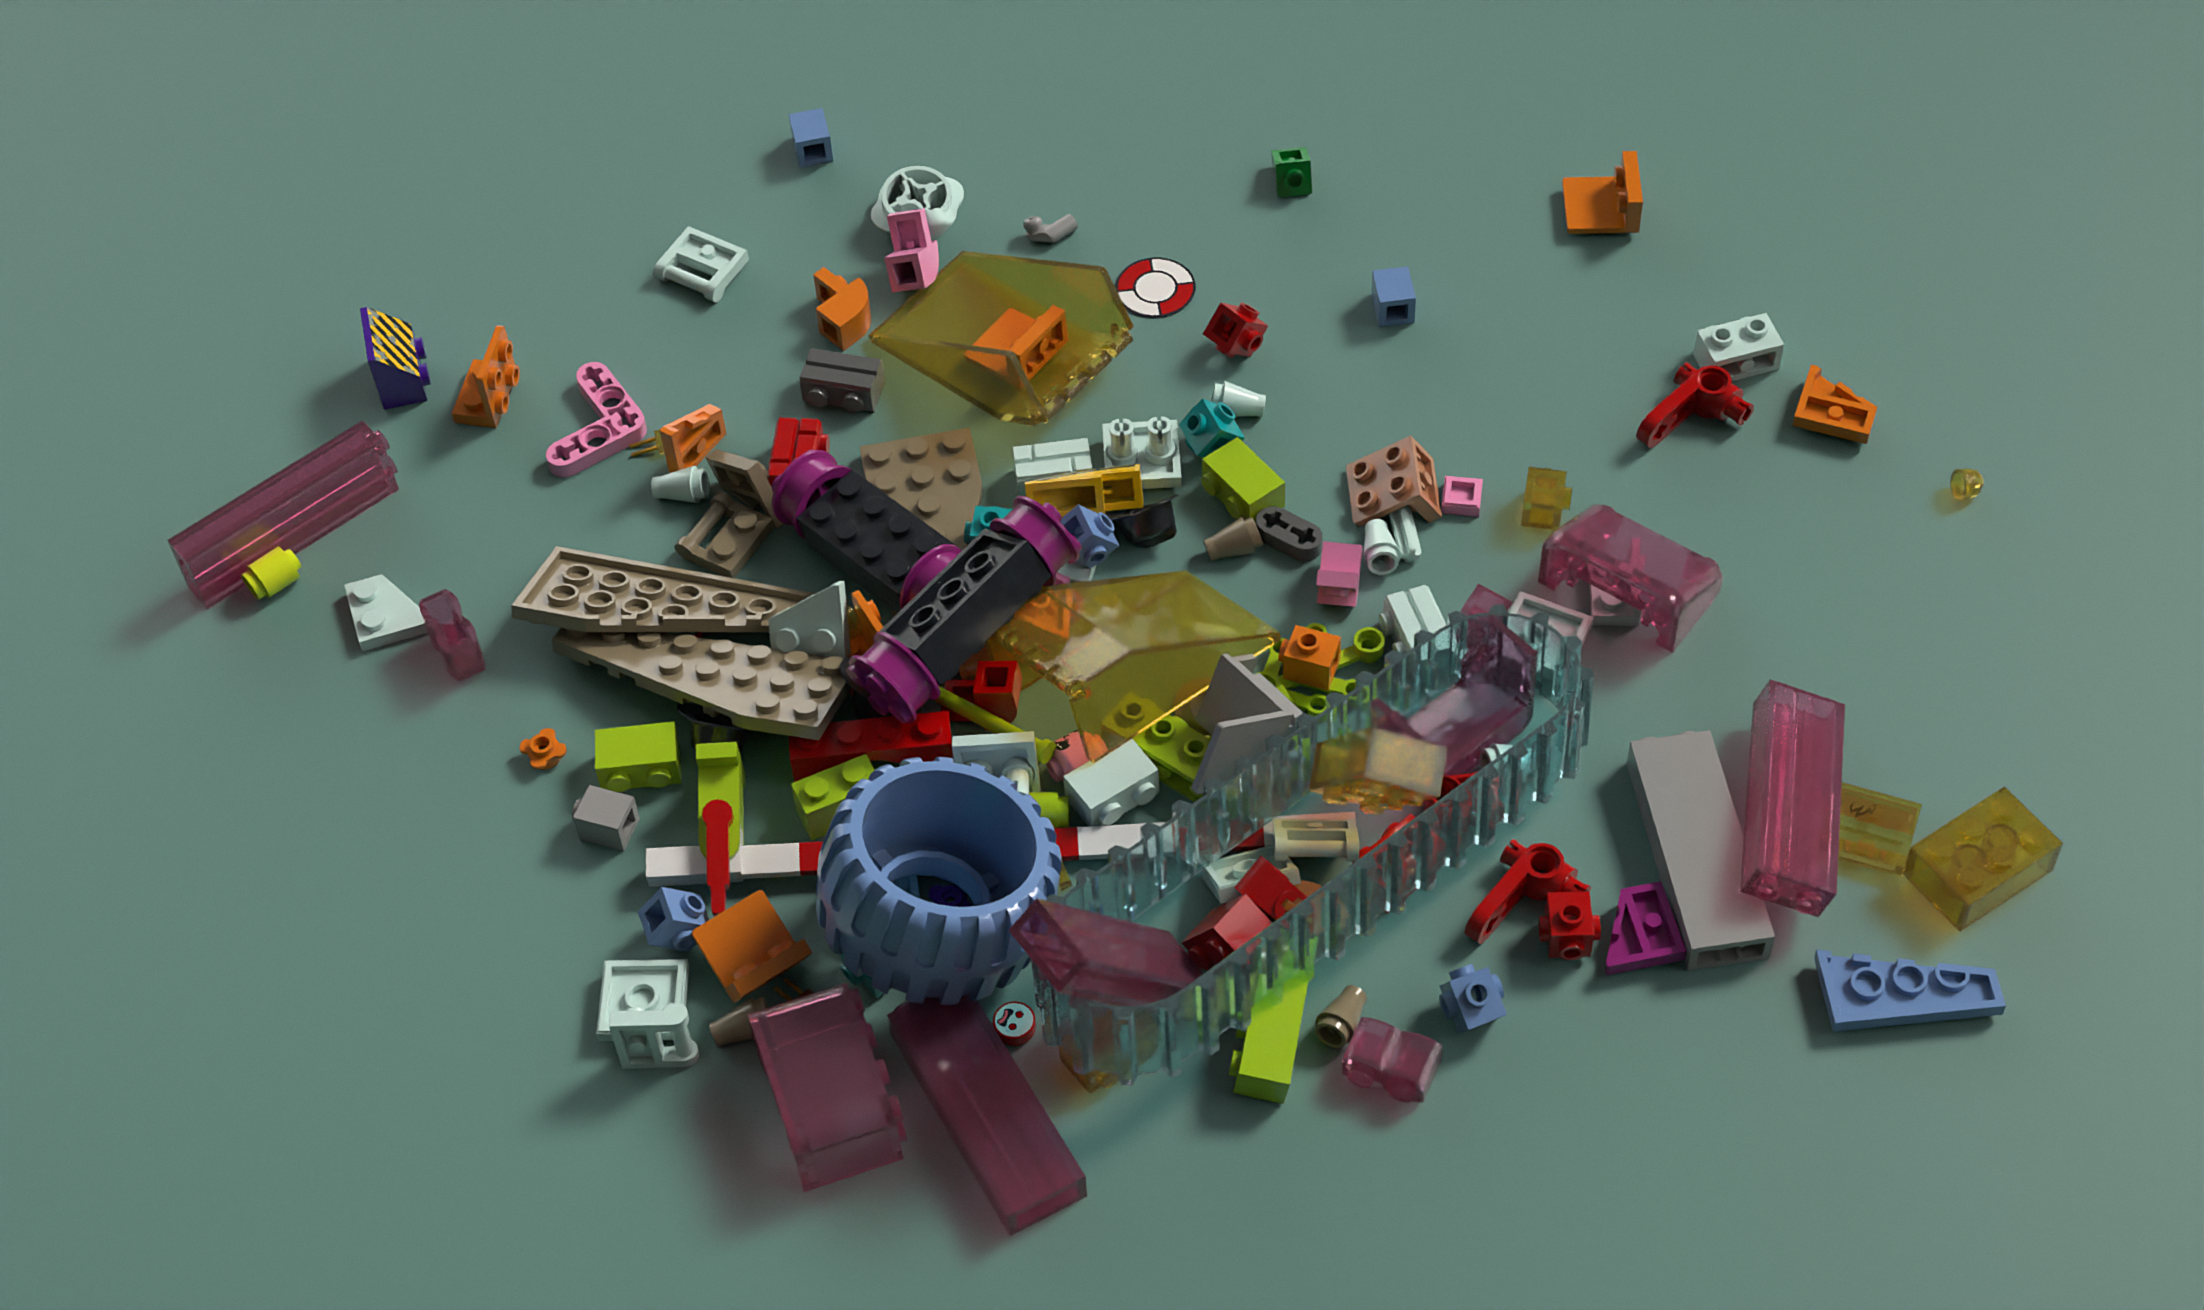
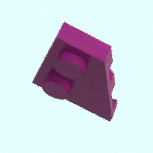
M1662 882L1621 889L1605 964L1606 976L1685 960L1687 951Z

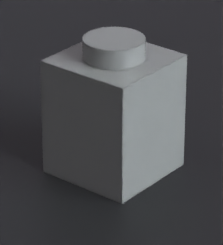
M591 785L588 786L583 798L576 801L572 810V821L575 823L580 840L625 851L640 820L633 796Z

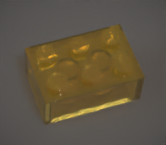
M1374 727L1316 743L1308 791L1323 795L1322 800L1324 802L1336 805H1346L1347 802L1360 805L1359 810L1361 812L1374 815H1382L1386 809L1403 810L1404 805L1422 806L1423 801L1440 797L1448 748Z
M2004 786L1911 846L1903 875L1961 932L2053 871L2063 843Z

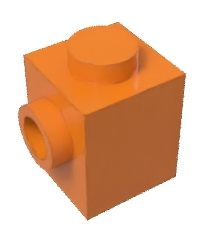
M1295 625L1290 640L1284 638L1279 650L1278 661L1283 662V679L1329 691L1340 662L1341 636Z

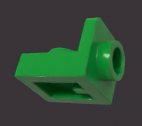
M1307 148L1271 150L1272 165L1276 175L1277 195L1279 197L1311 194V160Z

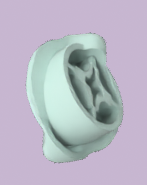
M909 166L893 173L882 186L878 200L871 210L872 223L877 229L890 233L887 220L889 214L925 208L931 241L936 240L946 233L955 221L957 210L964 199L963 187L958 181L945 177L939 171L930 167Z

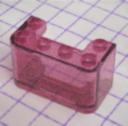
M847 982L747 1014L755 1048L772 1090L804 1192L902 1160L904 1158L901 1142L908 1140L902 1122L904 1117L896 1095L888 1097L884 1086L891 1083L883 1058L875 1061L872 1049L878 1048L871 1024L866 1023L863 1014L865 1009L858 988L850 990Z

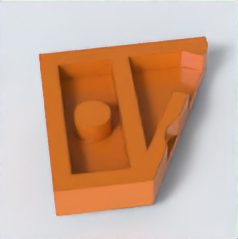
M1811 364L1792 426L1867 444L1877 406L1863 397L1856 396L1852 389L1841 382L1834 385L1821 376V368Z
M708 404L663 426L659 430L669 473L691 466L697 467L727 434L721 409Z

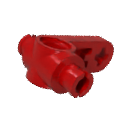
M1686 362L1683 367L1681 366L1674 376V383L1680 386L1646 415L1637 430L1636 438L1649 448H1653L1693 413L1704 418H1717L1721 422L1730 418L1741 426L1752 415L1754 405L1742 399L1743 390L1732 384V378L1725 369L1710 365L1703 366L1697 370L1690 363Z
M1512 839L1509 842L1510 846L1506 845L1500 856V862L1511 868L1474 910L1466 924L1464 934L1477 943L1482 944L1490 937L1524 895L1534 900L1543 901L1547 898V892L1591 891V886L1576 879L1578 870L1564 861L1561 851L1555 846L1547 843H1534L1526 848L1517 840ZM1537 870H1543V871H1546V872H1548V873H1538V872H1536V871H1537Z

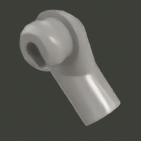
M1067 214L1052 224H1042L1040 217L1031 216L1025 219L1023 227L1026 230V237L1031 241L1055 243L1078 228V224L1071 214Z

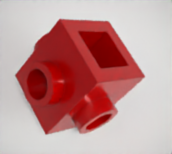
M1220 302L1203 335L1216 344L1215 348L1231 358H1234L1235 355L1251 357L1253 352L1261 346L1263 335L1268 325L1257 318L1260 313L1256 309L1241 302L1239 306Z
M1590 891L1547 892L1544 916H1539L1538 929L1540 942H1547L1549 958L1577 960L1582 957H1591L1593 941L1600 940L1601 924L1599 915H1592Z

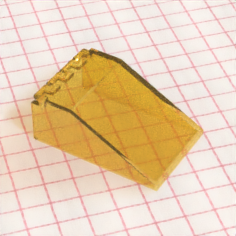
M961 251L937 273L932 284L926 288L919 289L868 336L876 346L998 420L1037 426L1040 422L1048 423L1065 406V402H1070L1089 383V380H1093L1112 362V357L1116 358L1133 342L1132 335L1127 331H1130L1134 325L1108 271L1103 266ZM1052 305L1065 310L1068 342L1030 381L1014 352L972 346L1009 308H1013L1033 319L1043 315Z
M1184 570L1042 586L1041 591L1035 597L1027 600L1014 613V617L1009 623L999 627L987 639L986 646L991 661H1018L1022 674L1021 691L1039 679L1044 678L1067 696L1072 697L1069 699V703L1086 757L1095 763L1208 689L1221 654L1228 653L1231 657L1253 654L1256 657L1279 642L1281 636L1279 631Z

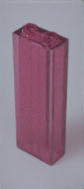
M362 420L168 539L167 541L187 587L207 610L245 587L246 585L241 575L248 571L247 566L279 546L283 551L290 549L296 555L398 491L399 487L394 475L398 473V470L392 459L387 455L386 451L390 449V446L384 435L378 429L373 432Z
M1771 679L1754 701L1740 892L1815 917H1819L1837 895L1845 704Z
M1038 898L1008 930L1060 994L1191 1020L1218 991L1176 939L1166 930Z
M966 995L962 996L956 1005H939L938 998L925 997L922 1004L907 1001L897 1006L893 1012L887 1014L892 1039L1010 1236L1087 1197L1085 1174L978 1001H972Z

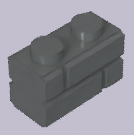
M811 348L806 359V365H804L799 382L802 400L817 407L831 405L844 407L850 412H860L861 410L875 412L879 396L885 384L883 360Z

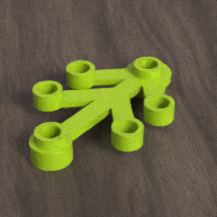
M1311 623L1306 626V628L1327 633L1325 626L1320 623ZM1365 627L1358 630L1354 635L1353 645L1341 650L1337 670L1359 660L1364 663H1373L1381 658L1385 648L1383 633L1373 627ZM1275 638L1270 642L1269 657L1262 672L1258 673L1275 687L1283 684L1295 705L1299 709L1306 711L1309 719L1317 722L1327 719L1330 714L1329 699L1322 694L1308 696L1291 691V689L1304 686L1340 695L1342 702L1352 707L1363 703L1365 699V686L1356 679L1343 680L1334 677L1329 691L1283 679V675L1279 676L1283 662L1278 661L1279 653L1275 652V650L1280 649L1284 638ZM1354 690L1359 693L1357 695H1350L1347 692ZM1319 705L1324 708L1322 710H1315L1312 707Z

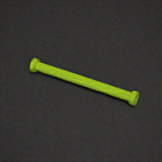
M939 686L941 695L933 701L995 734L1025 732ZM1035 737L1037 760L1042 764H1046L1053 757L1056 744L1049 739L1040 740Z

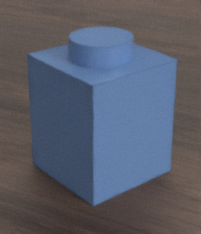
M823 108L789 114L792 139L799 167L832 162L831 140Z
M1408 266L1372 270L1371 297L1378 327L1415 323L1416 296Z

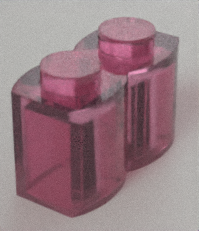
M443 589L421 599L419 608L430 641L441 653L448 673L456 680L462 681L484 671L486 667L485 659L475 628L464 617L457 597L449 590Z
M1361 1017L1342 1058V1074L1358 1087L1383 1088L1388 1091L1392 1098L1400 1102L1409 1103L1414 1101L1423 1103L1442 1061V1045L1426 1036L1401 1031L1386 1022Z

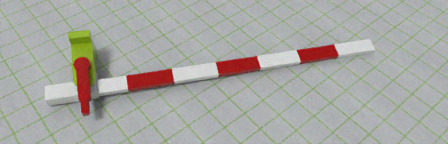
M737 742L696 744L699 846L646 848V879L649 887L707 884L709 890H711V911L715 917L726 910V890L730 888V882H744V879L817 875L818 858L823 841L744 846L743 788H745V771ZM1355 812L1054 828L1057 836L1056 844L1061 851V861L1252 851L1274 845L1272 835L1273 818L1355 819V822L1356 818Z

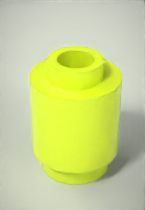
M278 546L248 565V571L243 573L241 578L252 595L257 600H260L265 596L267 598L272 597L298 580L300 575L297 570L302 568V566L290 549L283 551Z

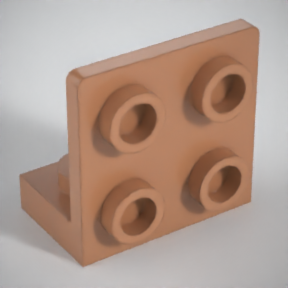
M1408 436L1346 466L1352 519L1358 527L1407 505L1413 512H1418L1428 523L1442 517L1434 460L1412 436Z

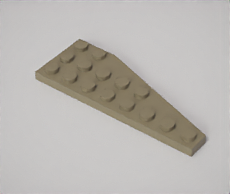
M970 427L859 446L865 479L946 537L961 550L968 545L964 543L966 521L973 520L975 506L981 504L983 497L982 481ZM891 609V614L893 618L897 613Z
M556 546L511 606L512 618L528 621L532 624L562 627L569 631L769 632L768 619L817 593Z
M561 627L552 638L553 652L587 666L591 664L605 666L608 668L609 675L619 679L624 674L635 678L637 686L681 704L694 702L702 705L703 713L713 717L720 713L731 717L733 725L743 729L819 740L852 689L841 674L840 663L843 658L838 656L826 657L807 654L803 651L782 652L779 649H772L764 645L751 646L733 643L729 640H711L697 638L689 634L677 635L663 632L569 631Z

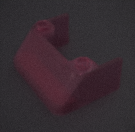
M1493 614L1486 618L1485 643L1479 648L1470 649L1462 658L1460 680L1408 719L1399 711H1393L1378 697L1371 701V741L1404 795L1416 806H1424L1427 786L1433 778L1441 775L1468 774L1480 765L1479 756L1482 749L1489 748L1492 743L1507 745L1526 729L1532 719L1538 652Z

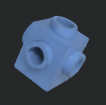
M1077 505L1063 516L1060 521L1082 546V550L1079 552V559L1076 561L1081 565L1093 568L1095 565L1104 562L1108 555L1119 546L1113 534L1115 530L1114 525L1102 512L1096 513L1081 505Z
M661 887L638 911L648 944L688 952L693 948L696 942L691 936V932L709 920L700 894Z
M1473 964L1466 965L1449 972L1451 981L1439 985L1442 992L1439 995L1441 1008L1448 1019H1453L1458 1033L1507 1015L1501 998H1504L1503 986L1498 976L1491 974L1489 967L1475 971Z

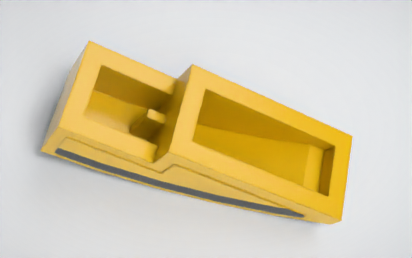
M1140 464L1086 470L1025 482L1026 497L1035 500L1041 505L1046 502L1051 504L1062 517L1077 505H1081L1096 513L1102 512L1104 514L1105 511L1143 508Z

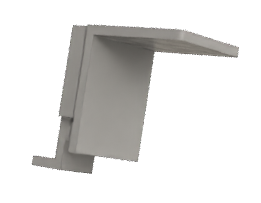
M1228 653L1220 656L1196 717V721L1212 735L1191 787L1196 794L1267 781L1271 769L1275 773L1286 771L1290 761L1296 760L1298 757V751L1293 748L1295 740L1290 736L1307 732L1310 729V726L1307 724L1309 717L1260 673L1253 674L1258 661L1253 654L1231 657Z

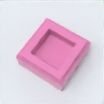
M1445 476L1441 513L1479 517L1483 479Z

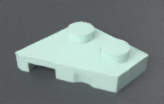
M382 574L344 585L362 652L435 631L431 617Z
M838 581L823 591L811 595L798 604L768 619L772 649H779L782 652L803 651L807 654L826 657L838 656L843 659L851 655L844 581Z

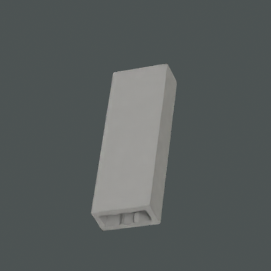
M1710 730L1700 732L1685 731L1678 735L1658 738L1644 737L1637 741H1630L1626 765L1659 877L1687 951L1684 960L1687 971L1770 959L1775 940L1774 931Z

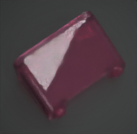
M1594 504L1553 531L1542 545L1538 582L1555 591L1564 580H1567L1566 585L1573 588L1581 579L1642 611V625L1648 627L1652 623L1659 633L1656 645L1673 653L1720 593L1723 576L1719 565L1713 559L1704 557L1619 514L1607 505Z

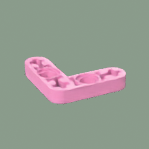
M586 363L578 369L576 374L581 394L599 416L600 420L549 446L546 451V458L549 469L555 476H573L630 447V444L641 441L647 433L642 411L610 370L602 363ZM594 378L596 381H600L601 388L597 389V385L591 379ZM610 398L621 400L614 407H604L602 405L604 401ZM624 416L632 427L629 428L627 425H623L622 418ZM596 437L606 439L605 443L598 447L587 445L591 439Z

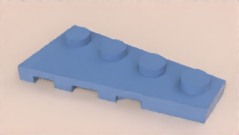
M1816 949L1814 955L1833 1032L2003 1015L2006 1007L1995 969L1938 963L1937 967L1915 964V960L1897 958L1896 962L1871 960V955L1853 953L1852 958L1832 956V951Z

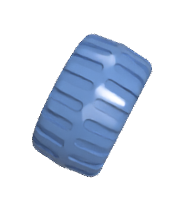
M920 757L902 760L897 768L889 764L879 767L870 774L869 779H861L848 791L845 800L836 809L820 849L817 869L816 913L820 927L825 929V939L834 954H845L844 965L856 977H860L863 974L871 977L872 987L885 994L889 993L890 988L906 993L905 1000L922 1004L924 998L928 997L938 998L939 1005H956L962 996L968 995L970 1000L977 1001L991 995L995 987L1005 988L1019 976L1021 970L1030 964L1053 920L1057 903L1062 857L1060 848L1056 844L1057 836L1052 823L1048 818L1040 817L1041 807L1037 801L1029 794L1021 795L1017 791V784L1003 775L1000 778L986 772L987 767L972 762L967 766L953 763V758L936 757L933 762H923ZM911 875L935 876L954 883L970 896L975 906L954 907L931 903L903 891L894 885L893 882Z

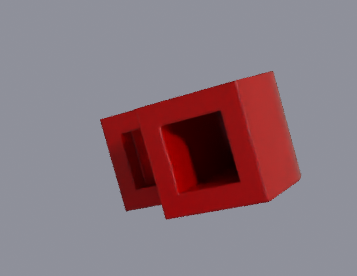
M978 661L975 680H948L945 682L944 689L1011 724L1017 716L1022 674L1018 661ZM941 705V711H949L950 721H970Z

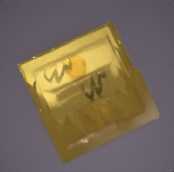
M1840 782L1820 855L1902 878L1922 804Z

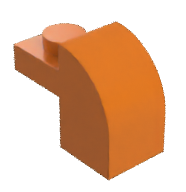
M822 267L813 274L816 296L822 302L816 308L819 333L842 351H845L860 340L870 328L871 311L868 290L865 283L859 277L848 284L842 276L834 275L828 269Z

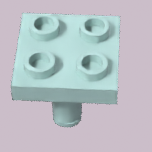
M1161 416V421H1157V417H1153L1149 421L1131 422L1128 419H1123V423H1119V419H1115L1111 423L1102 424L1105 468L1140 464L1142 489L1181 487L1177 420H1169L1167 417Z
M1034 731L953 736L952 750L954 763L969 766L972 762L987 767V773L998 778L1003 775L1017 784V791L1021 795L1029 794V792H1041Z

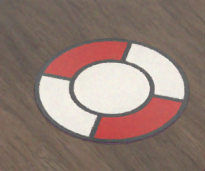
M1161 257L1145 258L1128 265L1119 274L1115 284V292L1119 302L1129 311L1145 317H1164L1177 313L1191 302L1196 290L1195 279L1188 268L1177 261Z

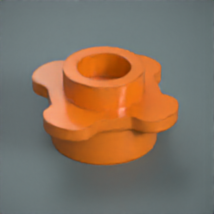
M544 728L539 734L531 739H524L520 743V752L528 755L532 768L550 769L556 766L560 759L566 755V745L558 742L553 729Z

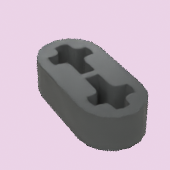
M1276 506L1264 508L1258 513L1256 526L1263 543L1300 561H1311L1321 554L1323 537L1320 528L1315 524Z

